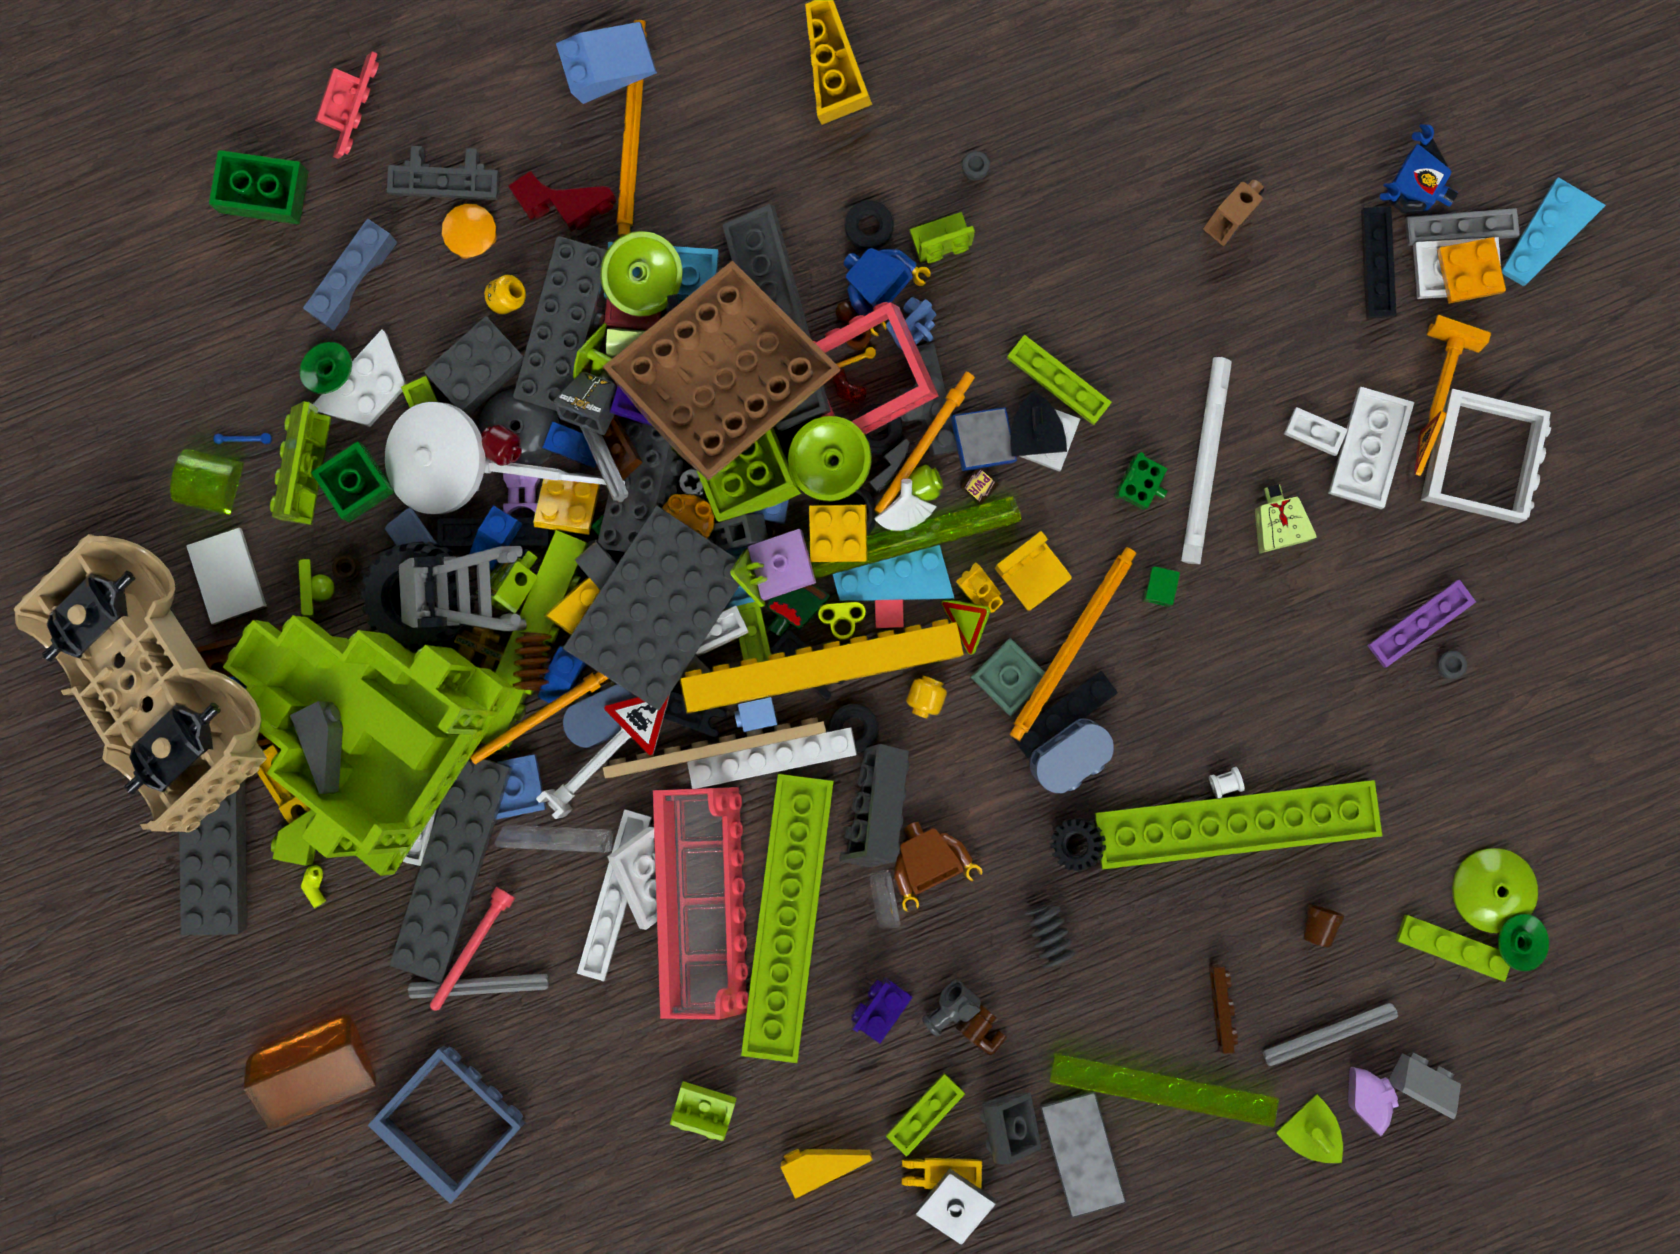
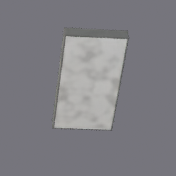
M1092 1090L1040 1105L1071 1218L1126 1203L1095 1091Z

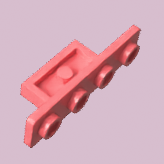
M373 51L366 56L359 78L336 68H333L315 121L341 132L333 154L334 158L339 159L344 154L348 155L352 147L353 139L349 137L352 128L357 129L362 114L358 111L361 102L365 104L369 96L370 88L367 87L369 78H374L379 63L375 61L377 53Z

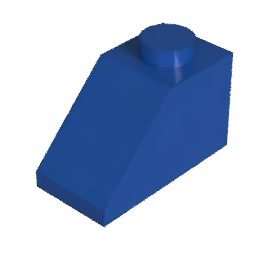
M493 505L477 531L469 555L500 546H509L523 524ZM497 559L489 561L490 570L493 571L497 566Z
M559 646L548 667L550 672L546 673L544 679L549 680V684L541 686V689L545 691H540L538 694V698L548 703L573 689L587 664L563 650L561 646Z

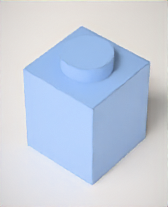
M771 697L738 704L739 711H734L737 727H743L744 732L778 725Z

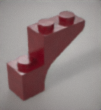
M529 171L508 185L530 220L535 217H543L549 212V208L554 206L571 232L575 229H583L591 222V218L597 214L603 215L613 208V204L617 202L613 192L607 186L555 190L543 185L534 176L532 171Z

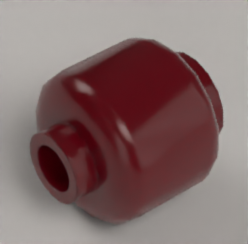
M500 424L488 427L482 432V446L486 458L499 466H505L518 460L522 449L520 448L521 440L517 434Z

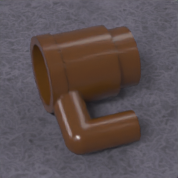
M980 1004L981 1011L969 1021L959 1023L956 1029L985 1053L993 1055L1007 1037L998 1030L990 1041L985 1038L997 1017Z

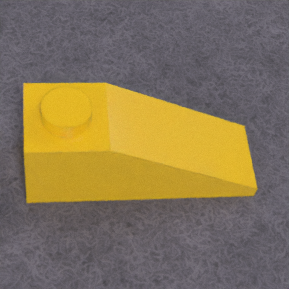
M796 1149L784 1156L785 1160L781 1162L780 1168L796 1199L872 1161L873 1157L870 1150L806 1149L800 1152L799 1149Z

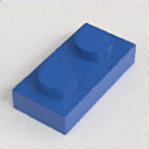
M551 422L542 448L595 468L597 463L584 434Z

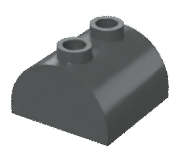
M1031 1092L1006 1095L988 1100L982 1104L980 1117L981 1121L986 1124L988 1134L986 1147L992 1154L993 1163L1011 1164L1042 1149Z

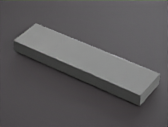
M1517 208L1409 216L1405 218L1407 246H1413L1415 242L1492 237L1505 239L1517 238L1520 235Z

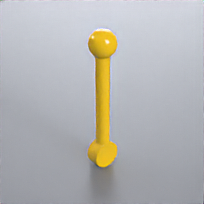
M868 347L865 353L836 363V365L841 368L864 358L873 359L876 355V350Z

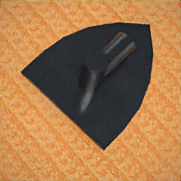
M1034 390L1021 403L1014 416L1010 434L1011 457L1067 452L1064 427L1056 410Z

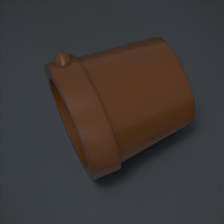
M1309 904L1306 911L1307 918L1303 939L1316 945L1331 947L1340 924L1343 923L1344 915L1328 908Z

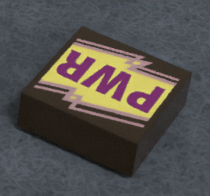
M979 468L964 481L960 488L981 506L999 486V483L982 468Z

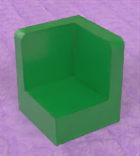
M1153 567L1148 587L1143 593L1142 601L1166 607L1172 606L1180 572Z

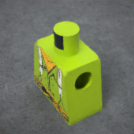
M523 549L522 556L517 557L515 562L499 563L490 574L491 605L496 609L515 614L537 580V575L530 571V568L537 560L533 553Z

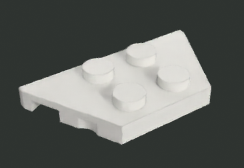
M382 329L352 361V371L345 384L334 392L322 394L313 405L318 408V413L371 427L403 392L401 387L406 385V381L389 343V337Z

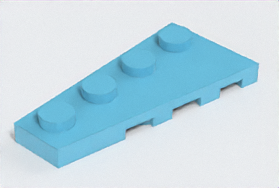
M1558 177L1554 180L1505 262L1502 274L1525 286L1606 205Z
M940 545L832 574L840 602L954 599Z

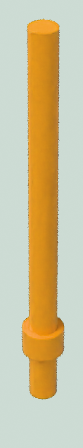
M966 371L955 389L951 388L945 399L947 401L874 510L878 514L891 505L901 490V480L909 478L955 407H959L965 399L964 394L975 379L971 373Z
M599 672L594 675L593 673L583 678L584 681L473 752L470 757L476 765L589 691L594 692L608 678Z

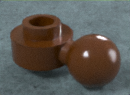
M843 301L836 307V317L839 321L846 323V325H849V321L857 316V312L852 307L850 301ZM869 329L861 333L863 336L861 340L856 341L852 338L845 342L846 345L853 350L866 348L871 341V330Z

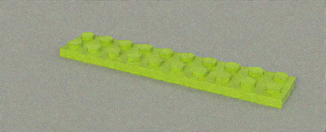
M778 774L741 1056L791 1063L798 1062L834 781Z
M1375 780L1094 813L1096 828L1100 827L1102 830L1100 835L1105 836V841L1102 842L1103 845H1106V849L1101 853L1103 854L1102 859H1100L1101 869L1382 837Z

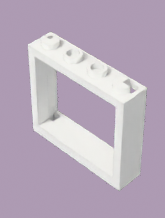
M1451 389L1448 392L1443 412L1447 414L1431 451L1421 500L1514 523L1527 520L1531 509L1534 508V502L1531 501L1533 491L1538 488L1540 482V475L1537 473L1539 464H1542L1546 455V448L1543 445L1545 437H1548L1551 431V427H1549L1551 412ZM1460 406L1531 423L1513 510L1441 494Z

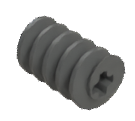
M1047 905L1025 912V915H1034L1035 917L1028 925L1038 927L1032 933V937H1041L1042 939L1035 944V947L1045 948V951L1039 955V958L1048 959L1049 961L1042 968L1064 963L1075 955L1074 950L1066 949L1071 945V940L1062 938L1068 933V929L1059 928L1064 923V918L1055 917L1061 911L1060 906Z

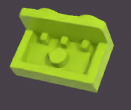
M683 1081L670 1125L684 1131L704 1135L710 1139L724 1141L737 1098Z

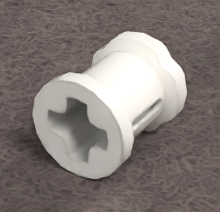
M1233 767L1230 772L1218 776L1214 774L1209 776L1210 785L1216 799L1221 798L1223 794L1235 790L1239 792L1245 790L1243 779L1237 767Z

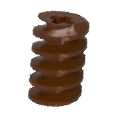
M520 632L524 636L516 638L515 642L523 647L516 649L514 654L521 656L522 659L514 661V665L522 668V670L514 672L513 676L521 681L514 683L513 687L518 690L545 691L540 687L549 684V680L542 678L541 675L549 673L550 669L543 667L542 663L549 662L550 658L542 654L545 651L551 650V646L544 644L543 641L551 639L552 635Z

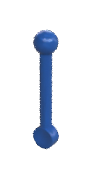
M263 433L261 436H223L222 434H216L213 440L216 444L253 441L270 444L272 436L268 433Z

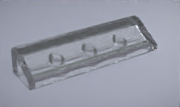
M505 825L495 841V846L502 848L605 853L612 851L613 831L605 829Z

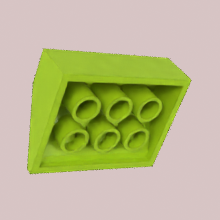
M774 427L768 430L710 480H707L697 471L718 522L778 505L801 494L791 474L788 460Z

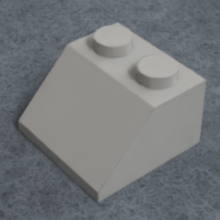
M1402 1053L1389 1078L1392 1087L1455 1119L1461 1088L1460 1083L1452 1080L1455 1074L1438 1066L1436 1071L1427 1066L1429 1060L1415 1053L1411 1057Z

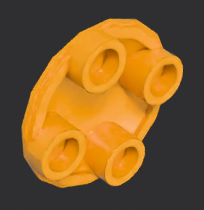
M463 204L455 207L446 215L442 223V237L445 245L453 253L463 259L483 254L495 243L497 239L496 225L493 216L485 208L477 204Z
M675 494L669 497L662 509L706 539L709 538L714 527V515L711 505L702 498L692 494Z

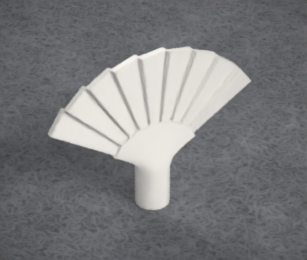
M902 479L900 496L874 519L886 529L893 531L907 530L924 522L937 506L912 495V480Z

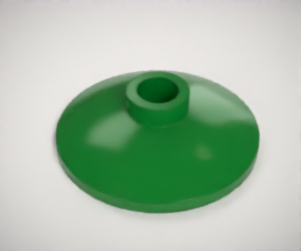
M325 342L313 347L304 356L300 365V378L303 385L316 394H328L336 391L345 384L351 374V355L346 348L335 342Z
M1515 915L1509 918L1500 930L1498 938L1499 951L1505 963L1511 968L1518 971L1534 970L1543 963L1549 950L1547 930L1543 923L1532 915Z

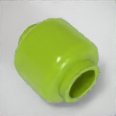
M926 464L915 468L908 478L912 480V495L926 502L938 498L940 489H943V482L936 468L932 469Z

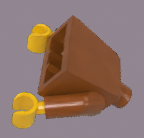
M919 822L911 823L905 827L904 831L909 840L900 845L901 853L897 857L894 878L900 895H904L902 906L905 911L908 912L907 905L905 904L907 900H914L918 909L919 899L916 896L917 894L962 872L970 881H973L969 875V871L972 868H976L978 873L982 875V869L977 864L972 863L971 855L964 844L947 833L939 834L935 828L924 833Z

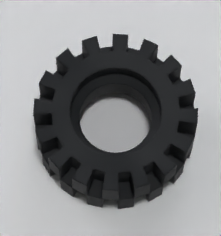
M1077 818L1062 823L1063 825L1058 826L1055 829L1057 832L1052 834L1051 839H1054V843H1050L1051 848L1055 849V852L1052 853L1053 857H1058L1059 859L1057 861L1058 864L1065 865V868L1068 870L1080 871L1095 866L1098 863L1097 861L1102 859L1103 854L1101 853L1106 849V845H1103L1102 842L1105 841V836L1100 835L1102 830L1100 827L1096 828L1094 826L1096 823L1093 821L1088 822L1087 819ZM1075 833L1083 835L1088 842L1087 851L1083 855H1075L1069 848V839Z

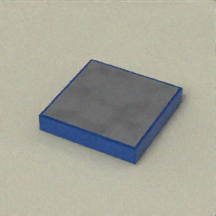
M1005 407L958 414L951 417L962 471L1010 464L1017 461L1016 456L1011 457V431Z

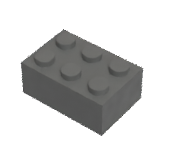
M485 316L424 372L456 407L470 416L521 370L524 357L489 318Z

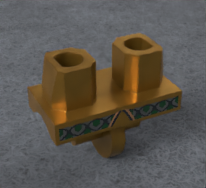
M474 626L472 633L464 630L461 635L457 634L454 641L458 644L457 653L469 662L473 660L476 651L484 654L480 667L491 669L493 672L497 670L506 647L498 644L501 635L494 633V629Z

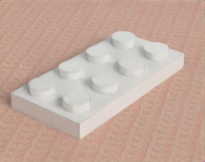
M1364 387L1358 388L1347 425L1348 430L1341 446L1328 494L1378 509L1385 507L1414 402Z

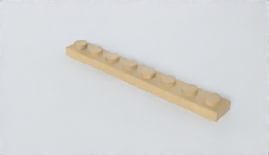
M816 717L802 720V726L791 728L790 723L774 726L775 732L764 734L763 729L746 732V738L736 739L735 735L720 737V743L709 745L708 740L691 743L692 749L681 751L680 746L664 749L665 754L654 757V755L642 753L636 755V761L626 762L625 757L609 761L610 766L603 767L605 778H613L826 733L824 721L818 722Z

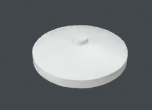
M426 402L411 407L398 418L389 433L385 448L386 473L395 494L407 506L426 514L453 512L464 506L473 497L483 478L485 451L478 427L464 411L447 403Z

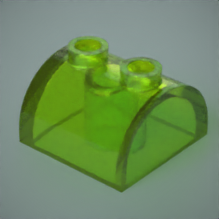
M185 449L179 455L173 469L170 485L171 498L179 504L230 516L244 463L200 451Z

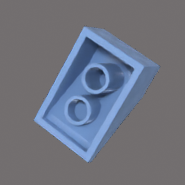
M640 22L582 32L556 43L570 91L582 104L657 73Z

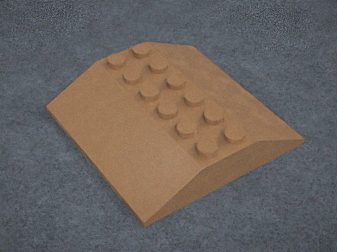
M733 261L603 366L605 371L648 422L681 457L707 480L715 476L840 371V368Z

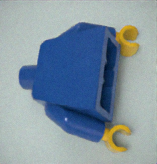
M870 248L861 258L855 253H850L844 260V266L850 270L845 277L850 284L847 289L852 307L859 316H866L873 312V308L880 303L892 302L912 278L916 285L924 286L926 283L919 278L918 273H923L925 276L930 277V270L927 267L918 268L915 261L897 249H881L878 251ZM885 322L880 323V324H882L883 328L886 330V323H885ZM873 328L870 329L872 335L879 336Z

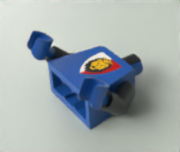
M1420 124L1419 127L1422 129V133L1413 132L1412 139L1420 141V145L1416 144L1409 152L1393 182L1383 185L1388 191L1387 193H1381L1380 199L1383 201L1389 200L1401 213L1427 211L1436 200L1450 207L1458 195L1457 191L1445 185L1452 172L1433 139L1434 129L1431 125Z

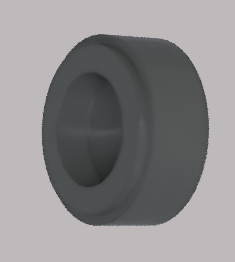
M979 151L968 153L962 163L964 175L973 181L986 177L990 168L988 157Z
M1448 651L1439 656L1436 666L1442 677L1456 679L1466 672L1467 661L1460 652Z

